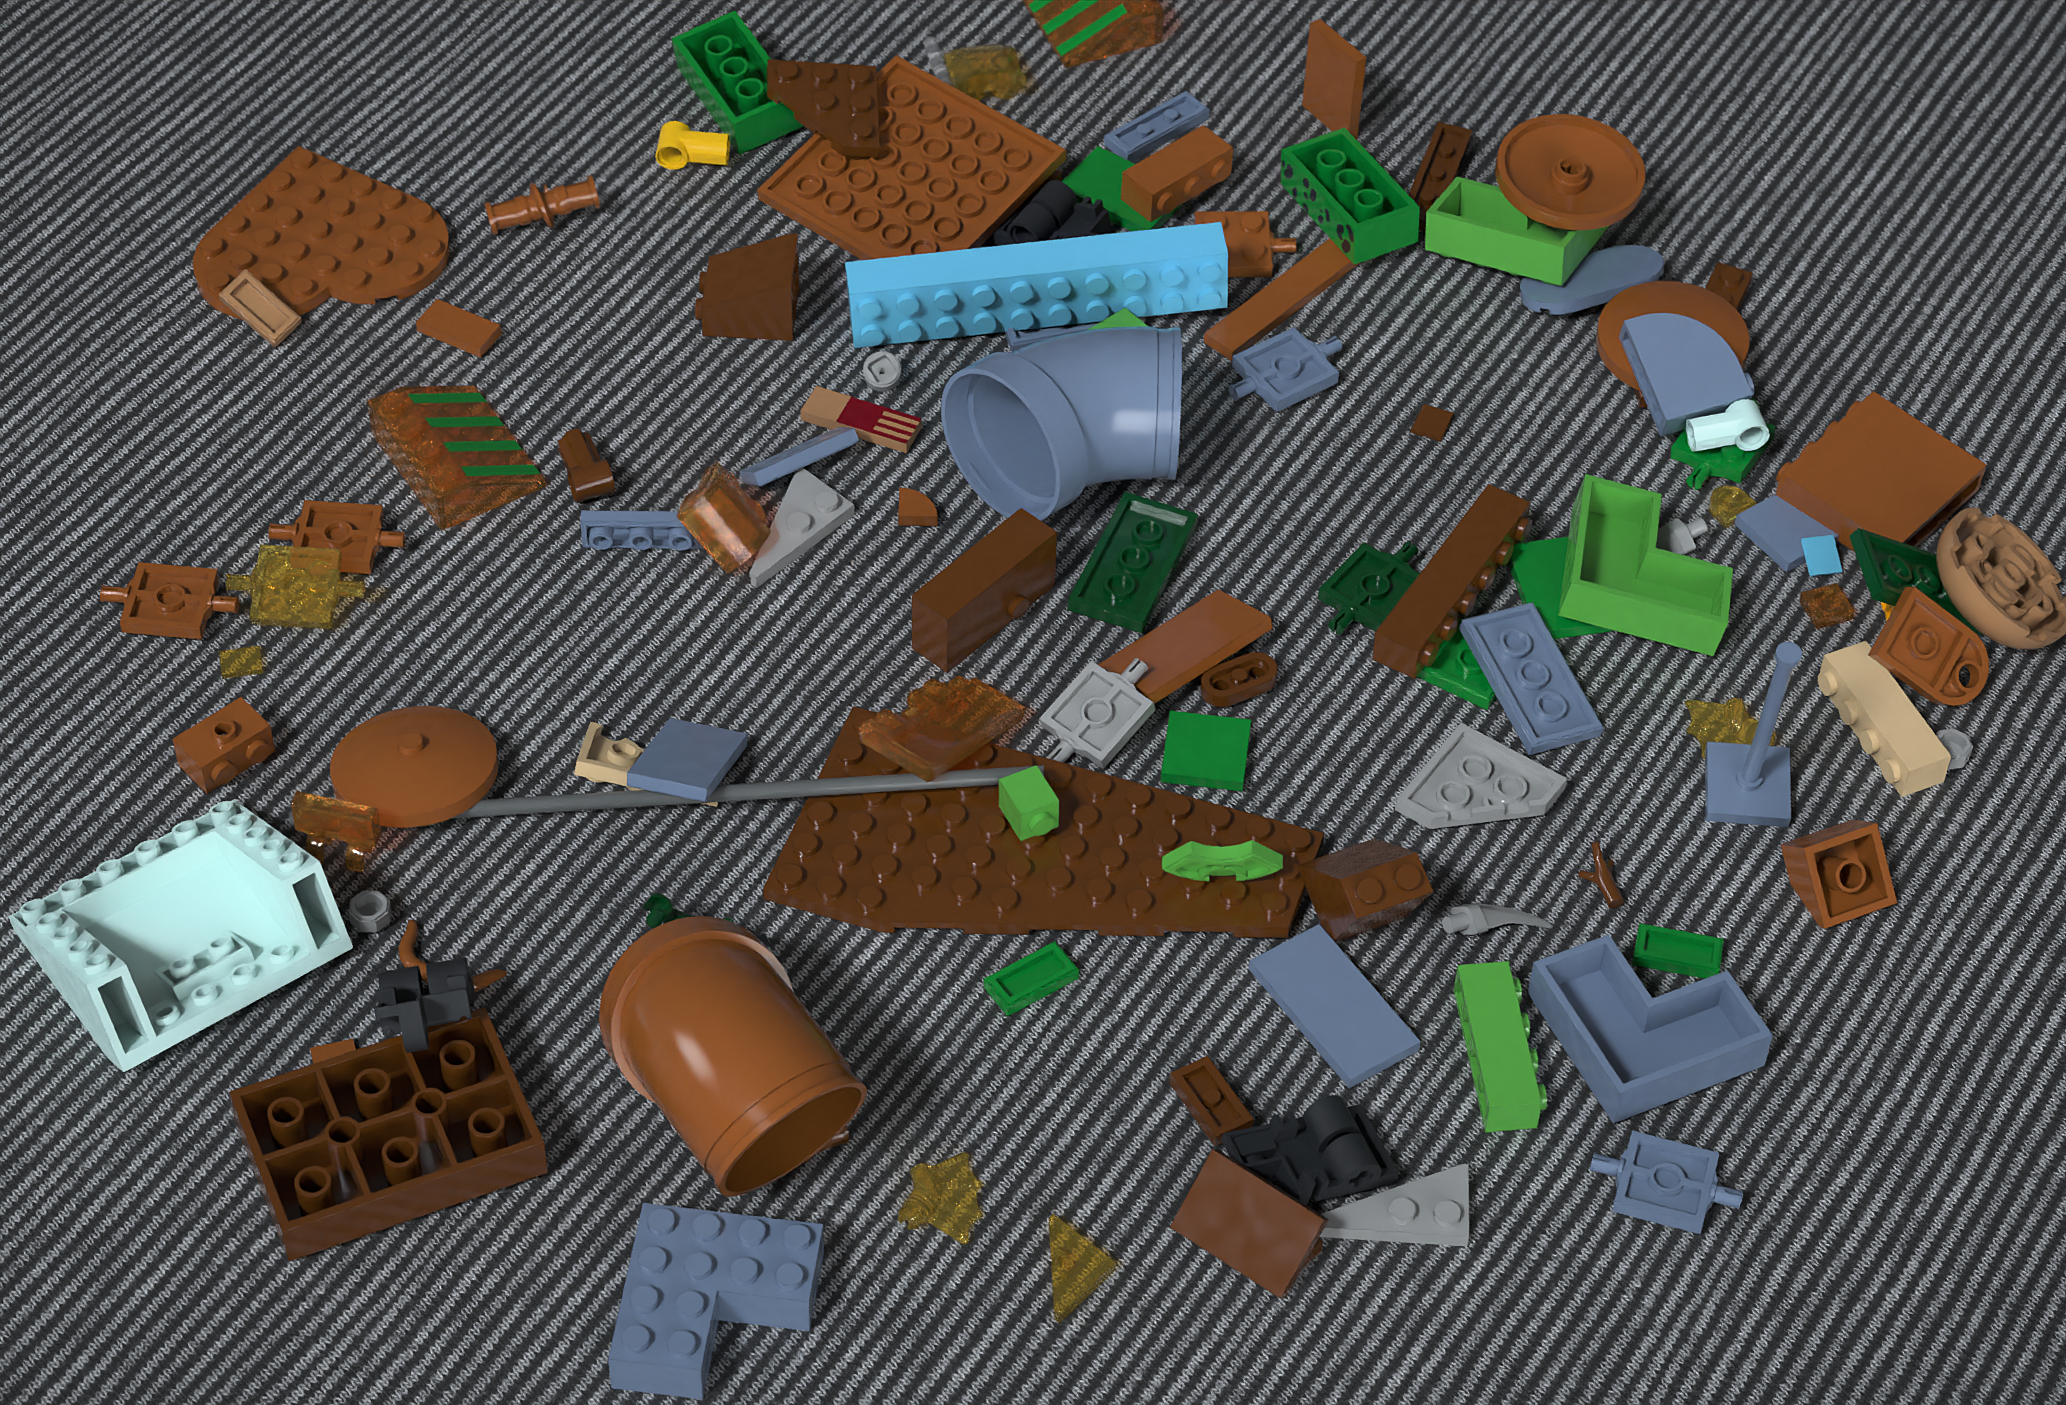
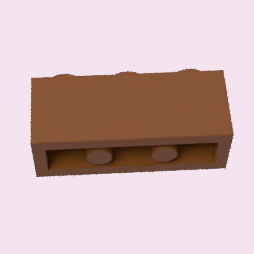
M1202 125L1123 171L1121 200L1149 222H1152L1230 176L1233 147Z

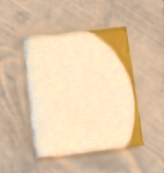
M260 645L219 651L222 679L263 673Z

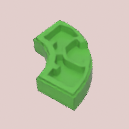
M1253 840L1240 845L1224 847L1208 846L1190 841L1162 856V870L1179 877L1209 882L1210 875H1236V881L1263 877L1283 868L1282 854Z

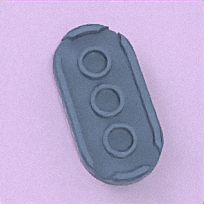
M1619 245L1587 254L1562 286L1546 284L1541 280L1525 276L1520 283L1521 301L1534 312H1540V308L1549 309L1550 314L1554 315L1577 312L1608 303L1615 295L1629 287L1641 283L1659 281V277H1663L1664 261L1657 251L1645 246Z

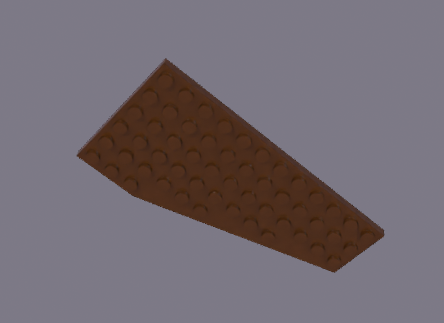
M853 706L817 779L1043 765L1044 777L1059 799L1058 827L1044 835L1033 836L1020 841L999 807V785L808 796L763 887L764 900L881 933H894L895 928L963 929V934L1029 935V929L1098 930V936H1164V931L1233 932V937L1287 938L1306 890L1297 866L1318 858L1324 842V833ZM1253 840L1283 855L1282 869L1263 877L1236 881V875H1210V882L1179 877L1162 870V856L1190 841L1208 846L1224 847L1240 845Z

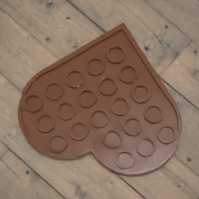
M298 146L206 233L195 250L193 271L202 297L216 310L238 319L241 318L219 299V294L245 269L298 316L313 310L330 297L356 304H375V299H384L396 295L397 300H401L422 291L442 273L450 252L448 230L440 214L426 202Z

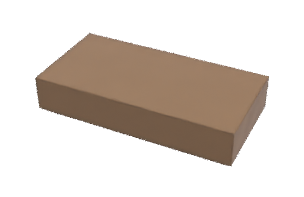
M246 269L219 294V299L274 348L302 323L300 316Z

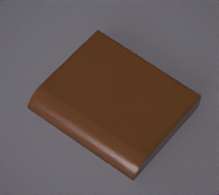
M1422 405L1409 432L1441 442L1454 413L1430 405Z

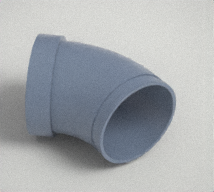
M1150 326L1112 327L1068 333L1038 341L1010 353L995 352L955 373L949 379L943 391L941 418L950 452L968 484L983 501L1003 516L1009 518L1020 508H1023L1042 521L1076 500L1083 489L1088 486L1127 479L1166 478L1167 480H1175L1178 465L1181 418L1180 327L1157 329V327Z

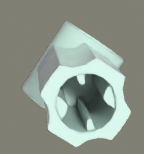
M1749 399L1734 402L1726 409L1725 413L1686 420L1688 444L1692 452L1736 444L1741 450L1752 451L1763 446L1768 441L1770 435L1757 404Z

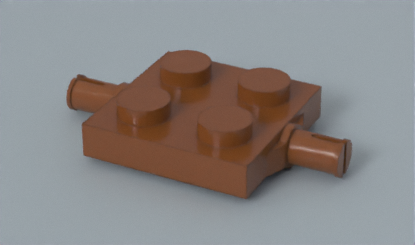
M1195 211L1194 225L1221 222L1228 251V277H1272V258L1274 253H1296V237L1274 238L1269 228L1268 211Z
M304 500L301 515L293 525L270 523L268 531L269 540H289L293 542L290 557L291 567L298 570L371 574L375 555L381 546L405 548L406 544L405 531H382L384 519L383 505Z
M138 562L135 575L126 587L102 585V589H100L101 602L124 603V610L120 619L122 633L202 639L207 620L214 611L237 614L239 610L238 596L215 595L220 579L218 569Z

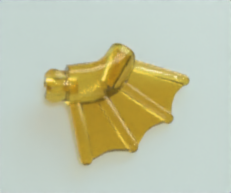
M1732 698L1726 701L1725 704L1698 700L1685 701V706L1691 715V722L1686 732L1694 736L1700 743L1701 757L1705 759L1707 741L1752 744L1758 720L1748 715L1744 700ZM1774 731L1769 746L1775 745L1777 735Z
M967 1152L957 1154L932 1167L928 1163H921L910 1170L914 1189L903 1202V1207L898 1211L900 1224L907 1220L909 1224L906 1229L912 1230L916 1229L920 1224L928 1222L961 1244L968 1243L969 1228L977 1219L982 1217L976 1201L977 1191L982 1187V1182L977 1180L969 1169V1155Z

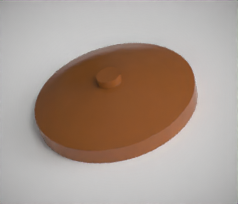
M1551 114L1526 120L1514 127L1504 137L1497 154L1495 176L1505 198L1517 210L1529 218L1560 229L1592 230L1612 225L1625 218L1634 210L1643 191L1645 166L1636 147L1623 134L1609 125L1578 115Z
M1678 281L1641 283L1615 295L1605 305L1599 317L1596 345L1603 363L1618 379L1639 391L1641 389L1619 340L1624 320L1653 313H1671L1695 319L1713 329L1729 344L1742 370L1746 363L1750 340L1748 328L1742 316L1724 298L1697 285Z
M413 706L382 713L366 720L351 730L340 741L332 755L330 776L337 800L355 817L380 826L410 828L439 823L473 807L492 788L498 774L499 762L496 743L491 732L473 716L446 707Z

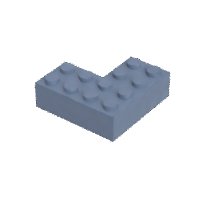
M1610 935L1533 962L1528 994L1613 1124L1765 1066L1773 1035L1728 970L1652 998Z
M643 1203L608 1358L611 1388L703 1399L719 1320L810 1331L824 1257L823 1224Z

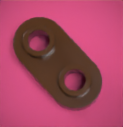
M1252 652L1211 667L1202 675L1201 696L1210 705L1227 707L1271 690L1276 683L1277 664L1267 654Z

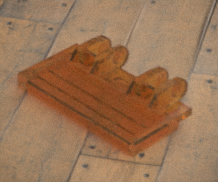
M958 675L949 681L948 685L943 682L940 683L939 680L930 679L921 688H916L908 693L907 702L910 707L902 711L901 715L896 712L893 713L892 710L883 709L876 714L875 720L872 718L862 722L859 732L863 738V744L929 783L1022 721L1026 707L977 678L968 681Z

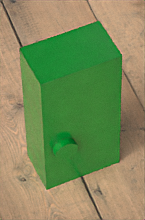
M735 10L671 38L679 71L723 133L730 135V143L739 155L804 126L793 117L794 112L782 102L777 105L767 97L766 69L767 61L771 58Z

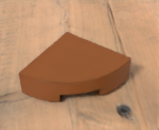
M899 487L898 525L938 526V514L934 503L919 491Z

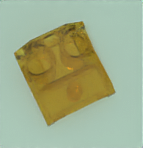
M991 44L963 47L943 54L949 84L978 101L984 97L986 91H991L995 97L1000 99H1011L1018 95L1019 89H1026V75L1021 72L1013 46Z

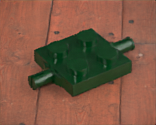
M1407 541L1395 554L1381 552L1363 542L1319 588L1318 600L1339 611L1328 623L1332 632L1336 630V634H1342L1352 621L1359 622L1373 631H1377L1420 574L1408 564L1418 554V548L1415 544L1411 545V542Z

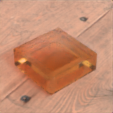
M1837 583L1801 592L1799 602L1816 629L1853 620L1855 610Z

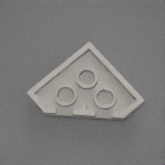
M1460 723L1396 799L1395 810L1429 829L1545 815L1565 790L1567 778L1477 730Z

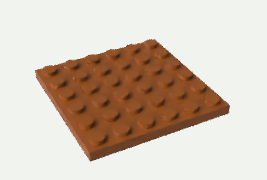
M896 55L876 74L879 125L878 158L841 156L831 148V141L817 132L757 189L758 200L861 260L979 248L1067 159L1066 149Z

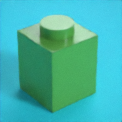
M1037 765L999 779V807L1020 841L1033 836L1044 835L1058 827L1059 799Z

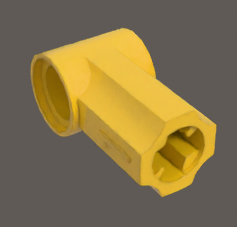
M670 121L661 127L655 157L662 167L671 170L683 168L687 162L728 165L730 135L692 131L688 125L682 122Z

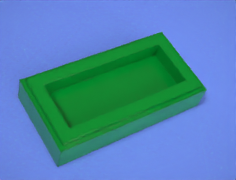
M1639 923L1632 965L1706 979L1719 974L1724 939Z
M1054 941L984 978L983 988L1008 1017L1078 980L1079 969Z

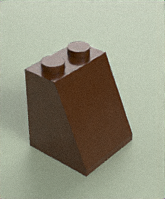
M790 233L709 256L707 272L701 271L699 277V294H703V298H696L695 320H702V336L793 341L800 289L798 234Z
M1376 838L1297 866L1322 928L1334 942L1405 918L1434 892L1417 852Z

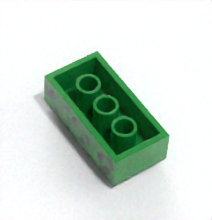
M1345 127L1281 149V185L1354 265L1418 242L1420 207Z

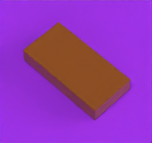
M436 299L416 321L418 332L480 358L501 335L500 324L439 299Z

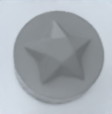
M885 351L875 352L865 360L863 365L864 380L871 389L886 392L895 388L901 380V365L893 354Z

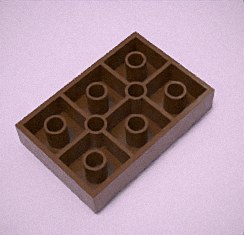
M485 1007L472 1011V1019L461 1016L460 1021L428 1026L429 1049L406 1053L402 1035L229 1092L235 1123L288 1262L548 1173L544 1141Z

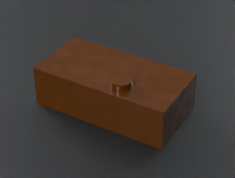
M1020 508L913 593L912 649L948 673L1013 619L1022 617L1030 605L1055 586L1057 531L1023 508Z

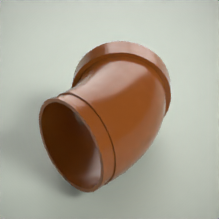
M695 916L664 923L637 939L621 955L607 978L600 1001L599 1023L603 1043L609 1056L632 1087L641 1095L657 1104L705 1172L713 1177L716 1187L724 1196H739L760 1189L804 1163L828 1144L851 1121L865 1100L867 1094L866 1086L859 1077L852 1073L849 1063L793 992L790 979L782 964L753 933L734 922L716 917Z

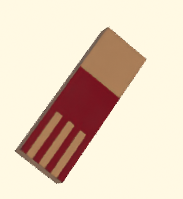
M819 386L814 388L800 411L802 421L830 430L837 427L855 428L859 439L904 453L908 452L922 428V418Z

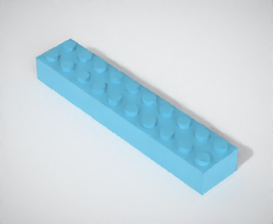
M1221 222L845 262L854 348L1006 332L1008 328H1014L1017 331L1100 322L1123 308H1127L1136 317L1228 308V251Z

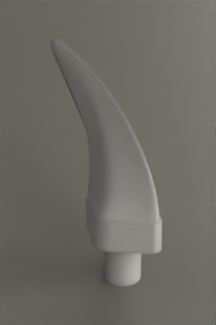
M1676 518L1658 529L1656 548L1685 555L1696 549L1693 539L1708 532L1707 525L1702 518L1687 525Z
M1462 904L1451 908L1452 915L1445 917L1442 921L1443 928L1447 933L1459 931L1462 935H1476L1486 932L1491 928L1512 923L1547 928L1553 927L1551 923L1529 913L1489 904Z

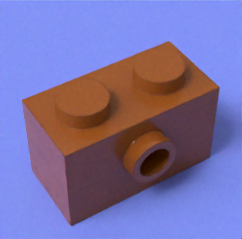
M242 697L173 738L178 766L206 794L221 785L229 783L235 776L251 766L263 762L269 755L275 752L270 724Z

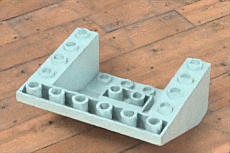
M236 800L215 804L209 809L207 814L195 820H187L175 825L172 828V832L156 840H147L140 843L128 855L120 859L103 862L96 868L95 872L81 879H73L63 883L58 888V891L43 899L28 901L20 907L18 912L8 916L15 933L106 1057L123 1072L353 948L320 861Z

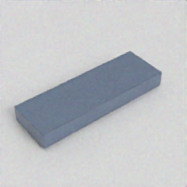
M1185 91L1106 134L1104 145L1116 155L1132 162L1208 120L1210 109Z
M837 427L739 472L744 484L762 486L856 444L859 439L855 428Z

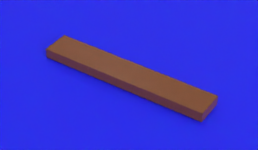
M1329 238L1204 333V343L1232 361L1234 355L1250 348L1358 264L1354 265Z

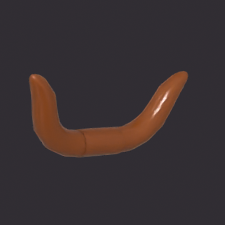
M410 919L398 947L399 958L405 968L419 966L422 981L428 983L427 963L417 958L414 952L419 935L418 926L414 920ZM501 969L486 970L471 977L474 982L475 993L505 977L507 972Z

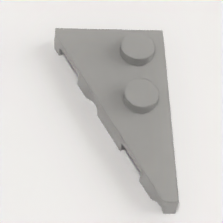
M800 468L796 470L749 572L751 585L758 588L855 515L854 504L806 469Z
M1460 1164L1322 1213L1321 1215L1329 1220L1320 1237L1468 1246L1469 1164Z

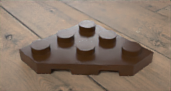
M768 59L766 69L767 97L777 105L781 102L794 112L793 117L812 133H821L831 141V148L841 156L878 158L879 125L876 66Z

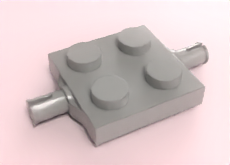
M1134 658L1133 662L1124 672L1118 674L1106 671L1093 661H1090L1039 718L1041 727L1060 740L1057 747L1046 758L1064 763L1072 753L1087 757L1104 769L1156 710L1154 702L1139 693L1134 686L1137 680L1148 670L1146 664L1138 658Z

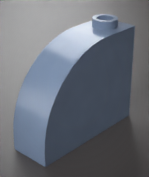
M1671 313L1646 314L1624 320L1619 340L1660 437L1686 429L1687 419L1725 413L1726 409L1734 402L1742 399L1751 400L1754 394V385L1750 375L1743 372L1729 344L1707 325L1690 317Z

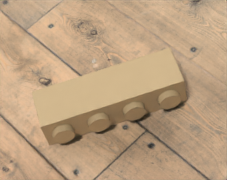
M1863 641L1825 654L1818 675L1820 690L1834 703L1839 710L1843 722L1849 725L1860 739L1863 750L1876 761L1881 768L1884 779L1888 783H1892L1901 797L1943 783L1951 760L1950 753L1890 672L1868 656L1872 649L1868 642Z

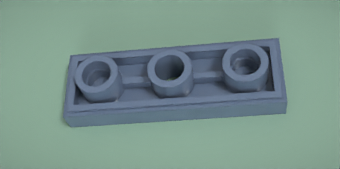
M581 511L580 523L583 548L599 550L608 548H634L636 550L662 548L680 551L701 549L700 512Z

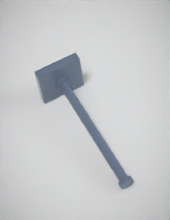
M1783 642L1776 648L1775 661L1777 663L1752 744L1707 741L1705 748V821L1789 827L1791 821L1790 748L1769 746L1793 668L1800 663L1802 657L1801 648L1797 644Z

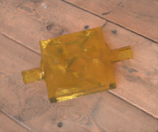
M260 545L258 562L252 574L239 575L228 573L226 590L250 591L252 602L249 619L252 624L332 629L335 606L340 596L364 598L365 582L341 580L342 554L340 549Z

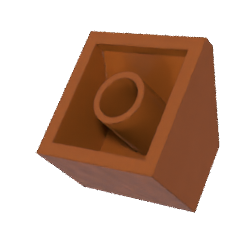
M1852 819L1780 844L1790 885L1820 928L1826 929L1897 903L1877 823Z

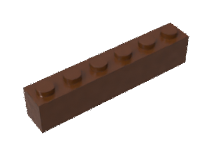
M1488 484L1375 632L1372 660L1414 679L1424 666L1430 667L1436 659L1441 643L1444 640L1449 641L1453 637L1458 620L1462 615L1468 616L1471 613L1479 592L1489 589L1497 568L1500 565L1505 566L1509 562L1514 545L1518 540L1523 542L1527 538L1532 526V520L1528 519L1531 502Z

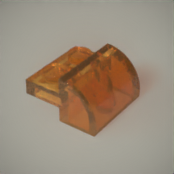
M718 461L705 469L697 489L685 496L676 516L727 574L738 568L757 552L771 533V530L765 525L768 518L764 514L761 505L745 493L740 487L737 478L731 472L726 471Z

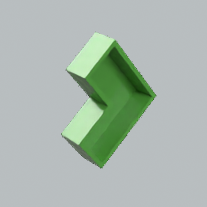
M1457 176L1426 212L1425 250L1439 253L1444 257H1454L1473 262L1478 266H1488L1507 271L1512 275L1534 278L1546 284L1562 286L1609 226L1592 230H1567L1548 226L1529 218L1517 210L1505 198L1499 187Z
M1585 474L1572 507L1558 616L1714 656L1728 625L1733 568L1656 548L1662 494Z

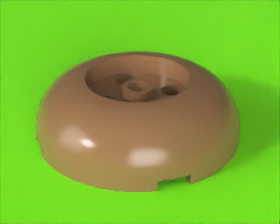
M1967 508L1955 515L1947 523L1940 535L1936 561L1942 585L1960 614L1975 629L1989 639L2014 649H2039L2056 642L2066 634V597L2062 598L2057 586L2062 579L2051 561L2036 543L2017 526L1998 514L1989 518L1982 515L1980 508Z

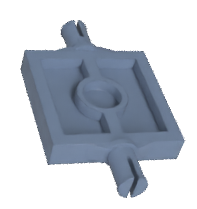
M1293 327L1233 356L1232 367L1244 380L1228 387L1229 394L1236 401L1252 392L1256 393L1276 412H1279L1338 383L1339 372L1328 362L1327 356L1342 350L1341 341L1336 336H1333L1320 344H1316L1304 338Z
M1632 1131L1628 1148L1621 1155L1620 1160L1594 1152L1590 1171L1616 1177L1617 1193L1612 1212L1701 1234L1705 1214L1713 1202L1739 1209L1743 1195L1742 1190L1739 1191L1717 1185L1716 1166L1719 1158L1718 1152Z

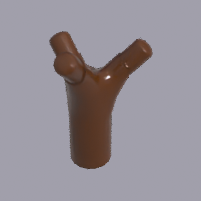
M1594 841L1591 843L1595 872L1580 870L1578 876L1596 884L1608 907L1614 909L1624 903L1623 897L1612 876L1614 862L1611 859L1605 862L1600 843Z

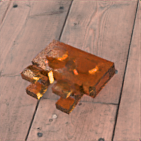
M296 791L291 802L295 830L308 834L305 851L322 864L325 859V844L331 845L334 839L343 840L348 843L345 855L346 869L362 873L365 868V852L371 853L381 837L378 809Z

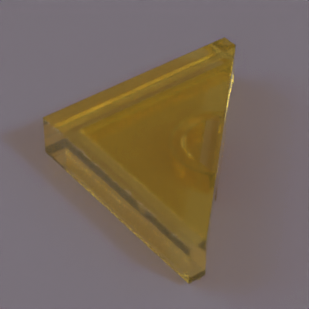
M1053 1214L1049 1217L1048 1226L1054 1320L1060 1323L1115 1271L1116 1262Z

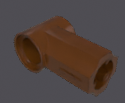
M579 428L566 431L565 435L557 441L558 451L567 469L568 483L575 502L578 503L615 493L610 466L606 459H600L590 434L582 432Z

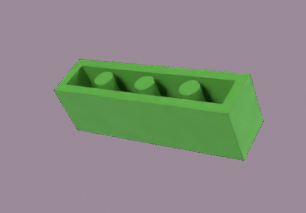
M1509 961L1458 965L1453 992L1484 1131L1486 1133L1537 1128L1540 1110H1546L1547 1096L1544 1084H1537L1535 1074L1538 1073L1536 1049L1529 1048L1527 1039L1530 1036L1529 1018L1527 1013L1520 1012L1519 1004L1522 999L1519 978L1512 977Z

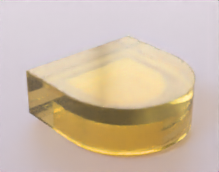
M1721 486L1716 488L1711 494L1709 512L1726 529L1735 524L1736 515L1757 503L1738 487Z

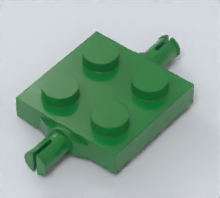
M1753 399L1752 401H1754L1759 408V404L1756 400ZM1766 423L1770 434L1768 441L1760 448L1752 451L1741 450L1736 444L1692 452L1688 444L1686 429H1684L1671 447V458L1688 464L1694 469L1690 476L1687 477L1686 483L1690 488H1693L1695 485V490L1702 487L1708 476L1724 477L1741 484L1773 440L1775 426Z

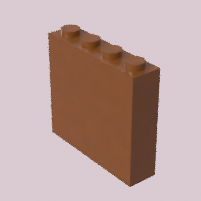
M1873 391L1862 402L1859 400L1855 401L1848 409L1846 416L1839 422L1836 420L1831 422L1823 436L1817 442L1810 441L1793 463L1788 461L1782 466L1776 476V481L1779 483L1775 495L1838 534V542L1853 552L1854 549L1849 536L1858 528L1917 548L1979 490L1987 464Z

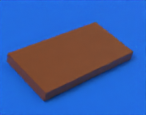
M1218 589L1098 665L1106 671L1122 674L1133 662L1134 658L1143 661L1148 670L1137 680L1134 686L1139 693L1155 704L1273 629L1271 617Z

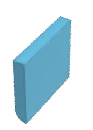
M1834 535L1801 539L1810 577L1834 575L1843 572Z

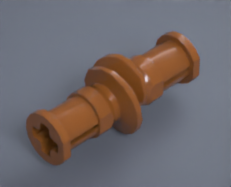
M592 175L586 176V181L566 186L564 184L555 186L551 190H548L547 185L544 184L543 192L539 191L535 183H530V195H519L513 197L514 199L490 205V201L485 202L484 205L492 234H498L497 230L519 224L523 226L535 220L540 221V219H543L547 226L551 228L554 224V215L570 214L571 211L593 205L595 209L600 208Z

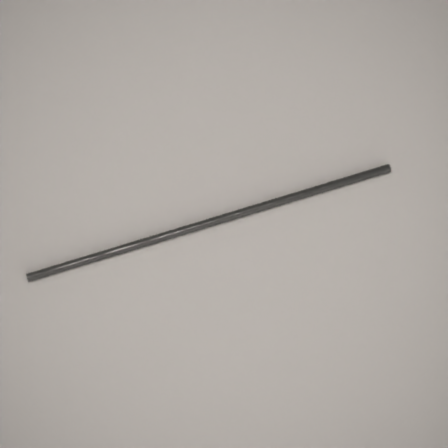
M1038 765V768L1044 776V766ZM1033 766L718 785L705 802L648 790L480 800L473 807L453 818L999 785L1000 778ZM345 808L293 811L289 813L290 828L370 824L355 817Z

